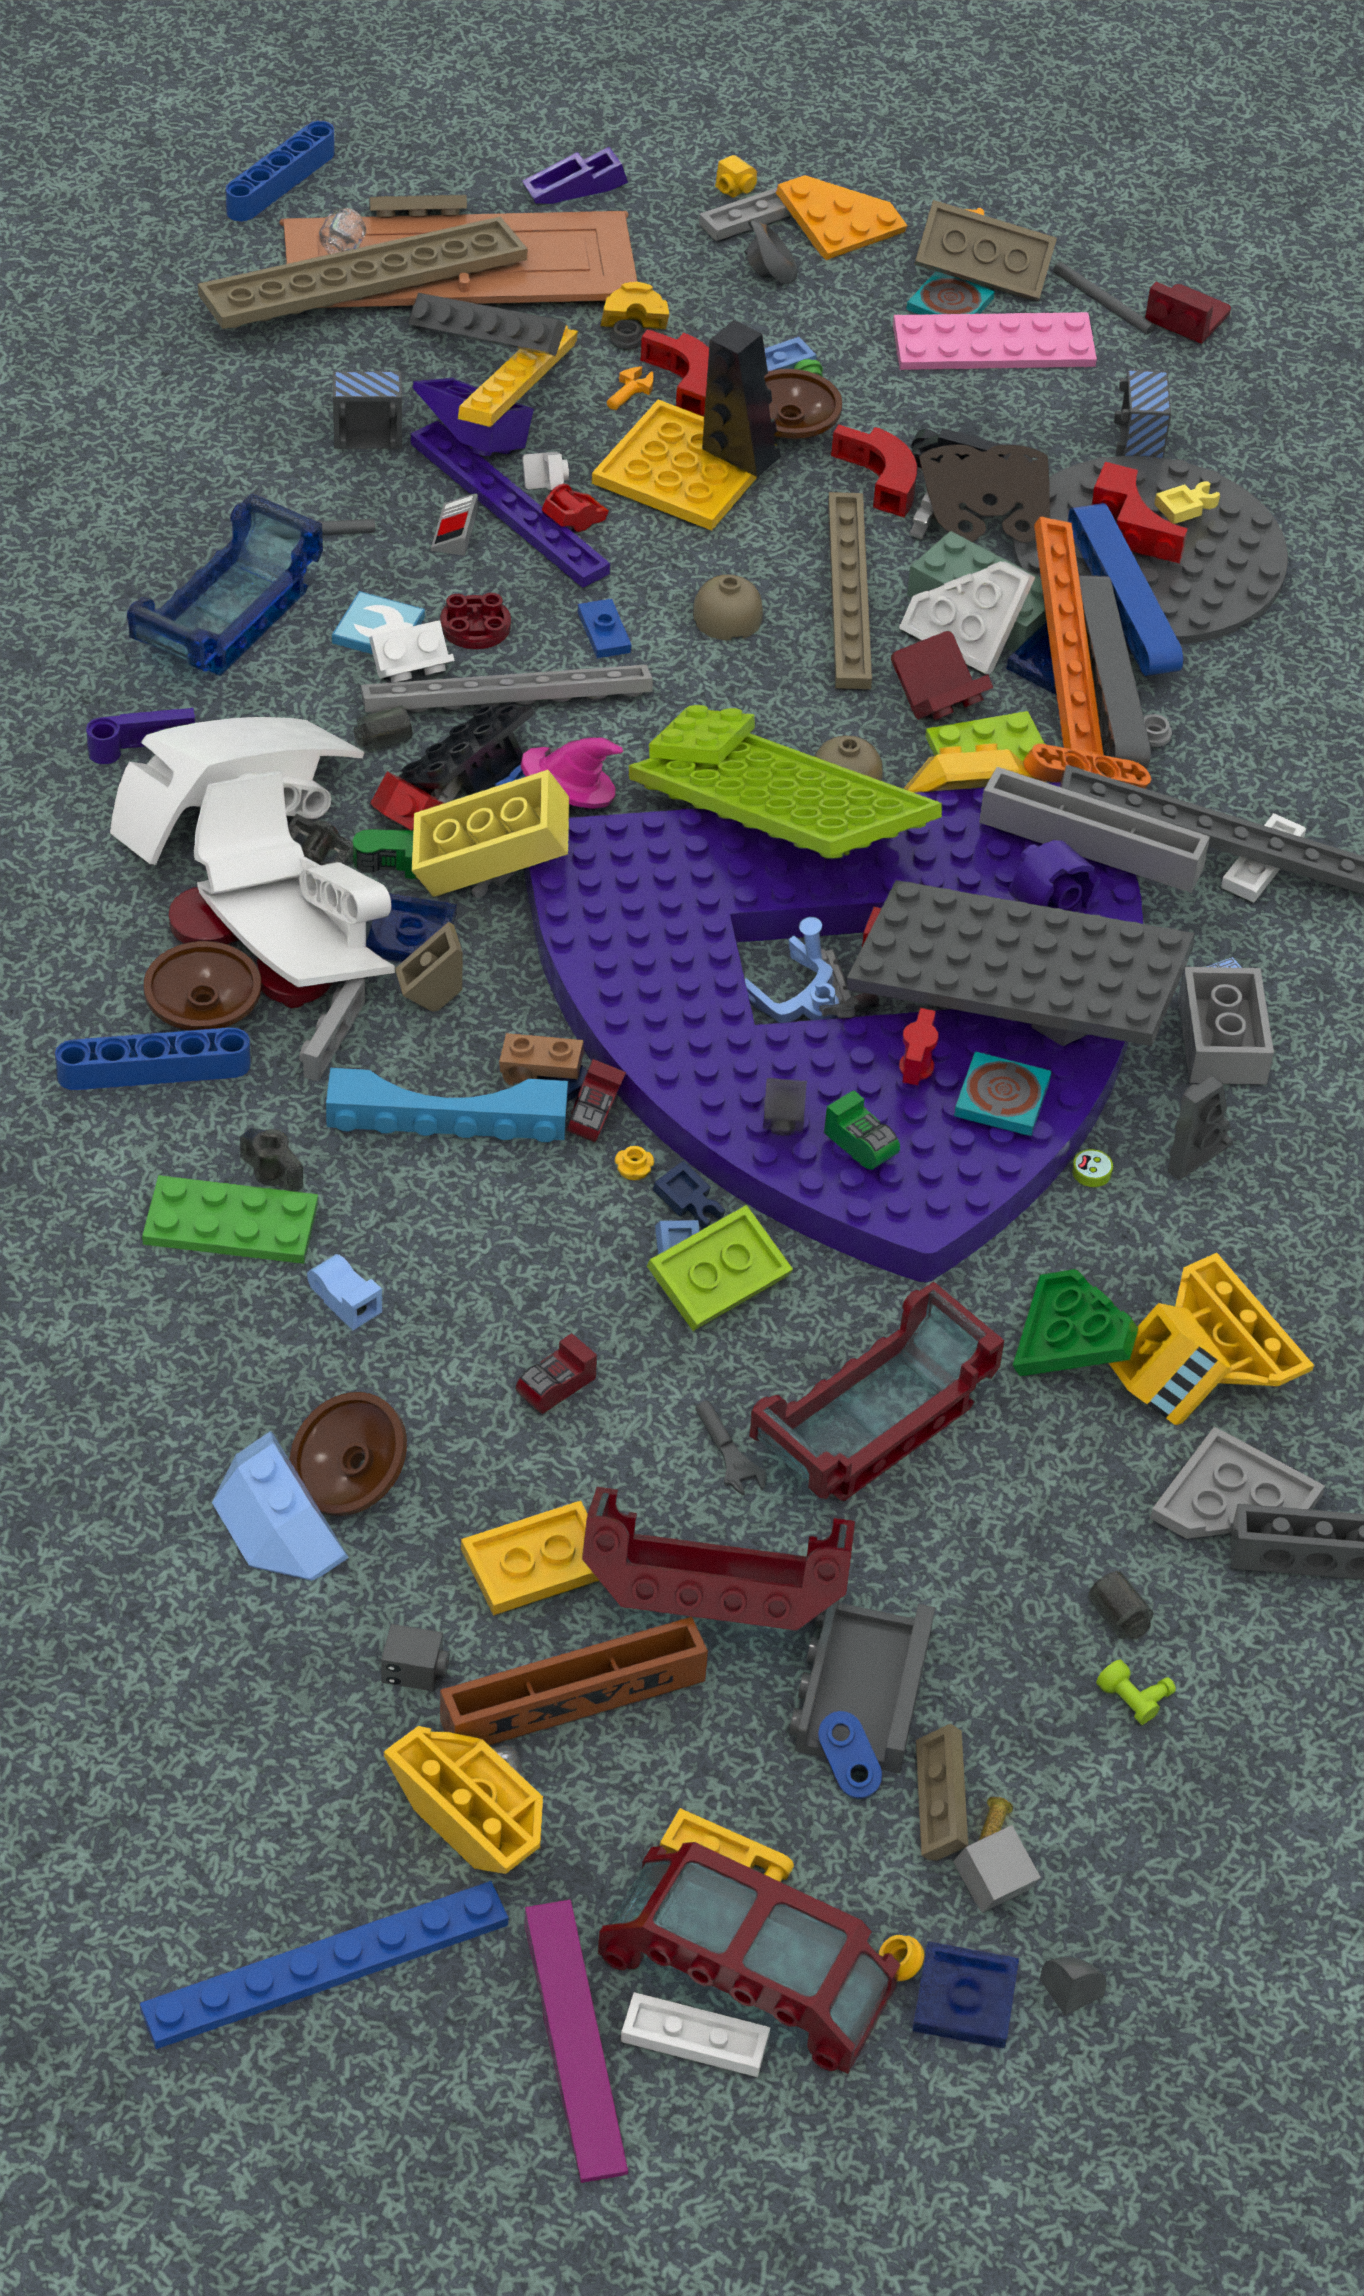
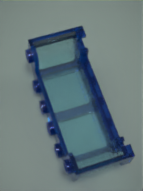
M253 493L237 504L232 510L230 520L232 523L233 539L222 550H218L202 569L197 570L181 589H177L161 608L155 610L154 601L147 597H141L130 605L127 610L130 638L150 644L184 659L195 668L206 672L210 671L221 676L306 593L309 585L303 583V576L307 571V566L312 561L318 563L323 552L322 523Z

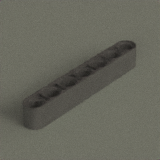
M1079 575L1104 755L1135 761L1147 769L1151 756L1150 742L1111 579L1109 576Z

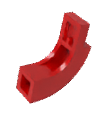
M647 329L641 339L640 361L679 375L683 380L677 386L676 406L704 417L709 347L686 333H682L678 339H674Z
M838 424L833 432L831 456L863 466L876 473L879 479L875 483L873 508L905 518L914 501L917 477V463L911 450L899 438L883 429L874 427L872 432L867 434Z

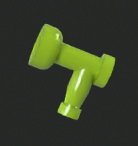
M1121 1659L1116 1660L1100 1673L1096 1684L1105 1693L1112 1694L1116 1692L1135 1712L1134 1718L1141 1725H1144L1159 1712L1160 1706L1157 1702L1165 1696L1168 1697L1175 1693L1176 1686L1170 1678L1165 1677L1158 1681L1157 1684L1149 1686L1140 1692L1129 1681L1131 1675L1129 1667Z

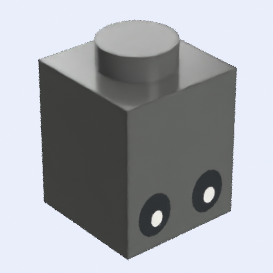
M391 1624L381 1659V1683L434 1692L437 1677H446L450 1652L443 1650V1632Z

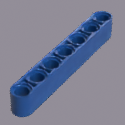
M1102 503L1071 508L1068 513V522L1072 523L1074 541L1093 576L1110 577L1125 641L1143 675L1151 676L1180 671L1183 667V653L1180 643L1108 506Z

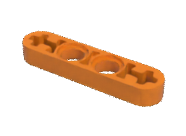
M1046 744L1034 745L1023 760L1025 769L1033 777L1048 782H1061L1066 765L1146 789L1151 781L1148 770L1135 761Z

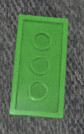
M158 1175L142 1235L143 1245L304 1264L318 1206V1194Z

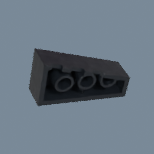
M733 320L712 337L709 343L702 449L758 477L781 457L780 447L775 445L773 437L777 432L776 421L771 419L769 411L772 394L765 384L764 378L768 374L763 335Z

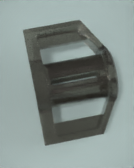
M296 813L288 826L293 840L296 839L299 832L307 836L301 846L304 857L308 859L311 857L312 861L319 865L335 862L346 865L353 853V842L340 836L338 830L326 821L317 820L313 822ZM334 849L339 852L333 862H324L330 850Z
M250 1128L240 1136V1158L254 1167V1175L258 1182L268 1186L278 1185L286 1191L297 1192L303 1187V1165L290 1150L288 1137L283 1132L276 1129L262 1130Z

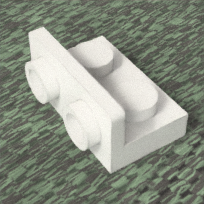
M440 620L369 637L378 676L380 679L390 677L391 683L412 679L411 672L424 669L425 675L446 671L445 664L455 661L453 654L448 655Z

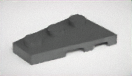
M1213 1076L1198 1085H1191L1181 1097L1182 1105L1179 1119L1175 1125L1176 1134L1173 1147L1170 1150L1171 1158L1168 1172L1178 1180H1181L1233 1145L1232 1139L1226 1134L1231 1129L1230 1122L1223 1116L1227 1110L1224 1086Z

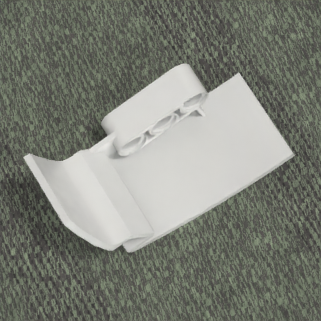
M230 718L177 726L147 734L141 743L150 749L155 756L147 764L128 763L118 787L110 834L149 864L156 865L180 814L190 806L201 807L208 784L274 771L283 773L286 815L316 819L323 816L331 805L330 793L313 780L320 756L363 758L364 751L307 720L294 718Z
M274 771L208 784L195 831L194 858L206 866L209 880L197 882L199 893L234 935L266 965L297 987L395 973V966L382 959L366 947V921L385 918L389 915L391 911L389 892L381 883L340 862L319 865L304 857L301 845L295 842L289 833L283 773Z

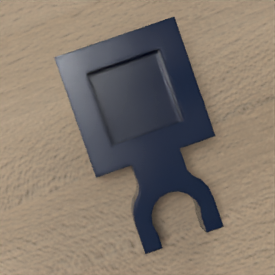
M684 1160L654 1183L653 1191L679 1217L689 1211L694 1216V1220H698L699 1226L702 1229L708 1227L711 1222L704 1216V1213H711L719 1220L724 1216L725 1209L718 1202L706 1198L711 1187Z

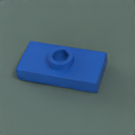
M612 599L578 604V615L597 658L631 653L632 644Z

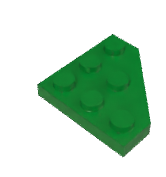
M1072 1269L1042 1274L1038 1279L1013 1367L1019 1376H1027L1130 1360L1138 1327L1127 1313L1120 1311L1111 1299L1096 1286L1093 1287L1087 1282L1078 1270Z

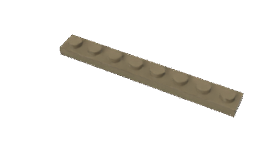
M829 492L828 521L835 688L871 689L872 667L863 493Z

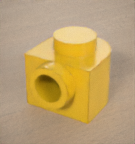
M736 155L729 156L718 162L715 187L722 193L734 198L743 192L749 193L754 189L757 183V171L755 168Z

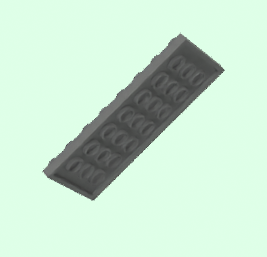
M896 880L847 976L848 990L1152 1046L1193 950L1195 933Z

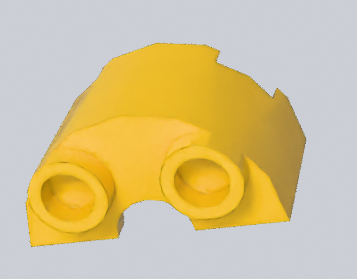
M641 282L624 283L621 285V288L615 290L610 297L606 298L600 326L614 327L615 323L620 320L635 319L642 324L643 328L666 329L669 318L667 301L663 300L653 290V286Z

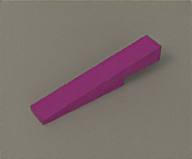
M571 1899L525 1907L524 1928L543 2006V2020L580 2182L585 2183L628 2175L627 2162Z

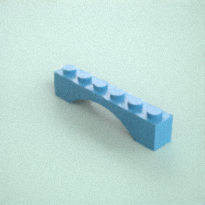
M330 1068L326 1099L327 1127L337 1128L341 1131L369 1129L386 1134L394 1131L416 1132L423 1136L441 1133L456 1134L462 1138H470L477 1135L495 1136L501 1140L513 1138H531L540 1142L565 1140L568 1081L527 1079L511 1088L493 1094L466 1098H444L423 1095L400 1088L382 1079L371 1070Z

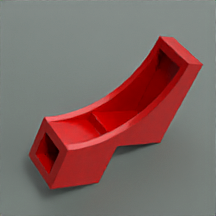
M1105 462L1094 486L1092 505L1105 503L1108 506L1114 519L1117 520V525L1132 552L1180 564L1188 528L1178 526L1161 518L1143 502L1136 486L1138 470Z

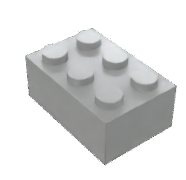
M1185 967L1178 1002L1189 1082L1201 1083L1213 1076L1221 1084L1267 1085L1274 1050L1261 968Z

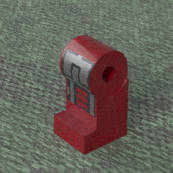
M593 1059L572 1108V1115L566 1131L596 1142L626 1072Z
M571 1333L559 1341L558 1350L542 1360L540 1364L529 1367L521 1375L516 1384V1392L538 1412L543 1414L596 1379L597 1354Z

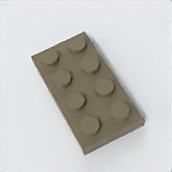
M933 200L914 265L1022 298L1039 301L1057 238Z

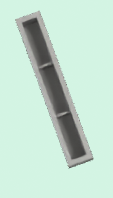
M996 767L983 792L979 823L1042 844L1053 840H1062L1081 857L1192 893L1204 869L1210 836L1000 767Z

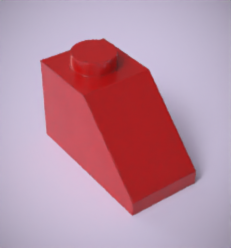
M387 771L370 804L383 815L414 831V813L444 804V802Z

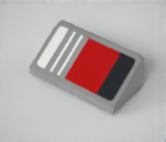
M471 494L444 503L431 551L457 555L466 554L478 512V494Z

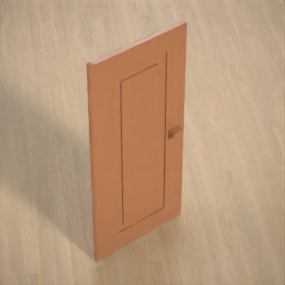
M627 211L285 218L279 222L281 226H284L286 264L496 217H502L528 249L527 260L516 262L511 266L485 269L480 273H460L459 276L449 280L441 279L425 283L422 286H410L397 289L391 293H379L366 296L361 300L335 303L330 307L410 306L415 304L418 293L475 304L606 301V298L610 297L615 290L621 288L622 284L638 282L626 221L629 215Z

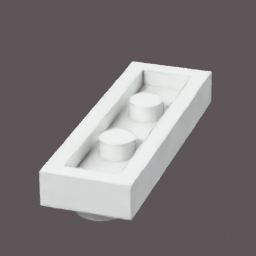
M1274 813L1264 825L1296 836L1305 837V827ZM1239 856L1224 875L1221 888L1254 903L1280 868Z
M634 1992L621 2032V2042L758 2077L769 2040L770 2027Z

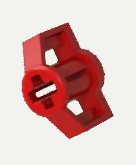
M564 483L556 486L550 492L542 507V511L561 527L571 526L577 532L585 531L592 524L606 520L609 512L590 495L572 491V488Z
M920 1008L917 1021L910 1023L903 1030L905 1054L899 1061V1069L903 1074V1083L918 1086L921 1080L930 1077L934 1071L932 1050L938 1044V1031L934 1027L936 1011Z

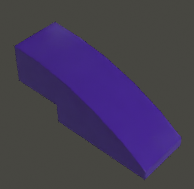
M607 147L584 160L576 152L526 178L522 183L536 204H553L611 191L628 183L621 162L612 149Z

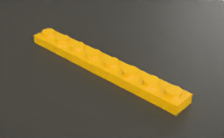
M566 325L556 356L519 349L459 406L458 419L491 427L575 345L578 331L568 329Z

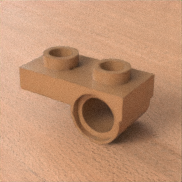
M506 1033L499 1060L500 1072L504 1081L509 1085H513V1082L521 1083L527 1079H538V1076L578 1079L584 1054V1041Z

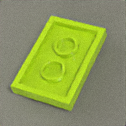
M704 705L688 706L649 743V758L719 765L755 728L754 714L742 713V710L737 708L713 711L708 710V707Z
M1028 711L927 728L925 735L934 756L940 755L939 748L961 746L962 753L976 752L975 745L996 743L998 750L1009 749L1023 761L1034 745L1045 744Z
M747 1205L651 1258L647 1264L649 1271L692 1331L785 1279L793 1270Z

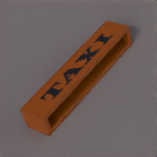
M688 1617L441 1689L440 1722L444 1732L480 1738L488 1745H492L705 1682L708 1650L693 1618Z

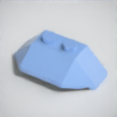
M271 1431L235 1455L212 1504L250 1567L312 1581L323 1576L349 1558Z

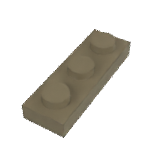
M467 195L369 197V210H376L377 217L396 216L395 210H408V216H427V209H440V215H460V209L467 208Z
M951 1723L916 1740L921 1855L928 1860L938 1861L968 1846L962 1731Z

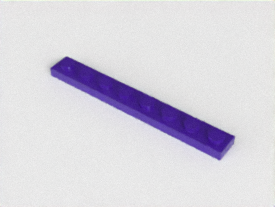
M438 420L410 434L411 445L468 493L478 494V501L582 588L610 574V563L566 526L561 527L542 511V506L479 454L472 452L468 445L459 442L451 431Z

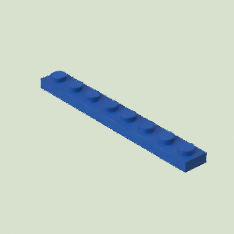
M492 1881L141 2002L140 2011L154 2047L159 2049L508 1926L509 1918Z

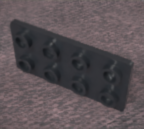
M516 704L505 707L482 706L473 712L474 717L469 721L452 728L449 732V737L442 742L428 747L425 751L426 755L421 759L404 766L401 770L402 774L398 777L419 789H441L459 776L467 796L493 788L495 783L509 777L511 772L521 765L523 753L513 731L531 718L535 712L532 707H517Z

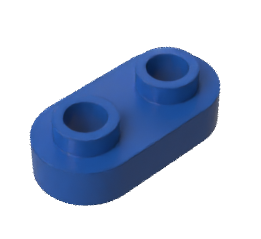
M845 1711L829 1714L820 1724L819 1742L840 1789L851 1798L865 1799L871 1797L878 1791L881 1785L882 1771L860 1721L853 1714ZM838 1726H844L850 1732L849 1737L844 1741H837L832 1736L833 1730ZM856 1767L866 1769L868 1772L867 1779L863 1782H855L851 1778L852 1770Z

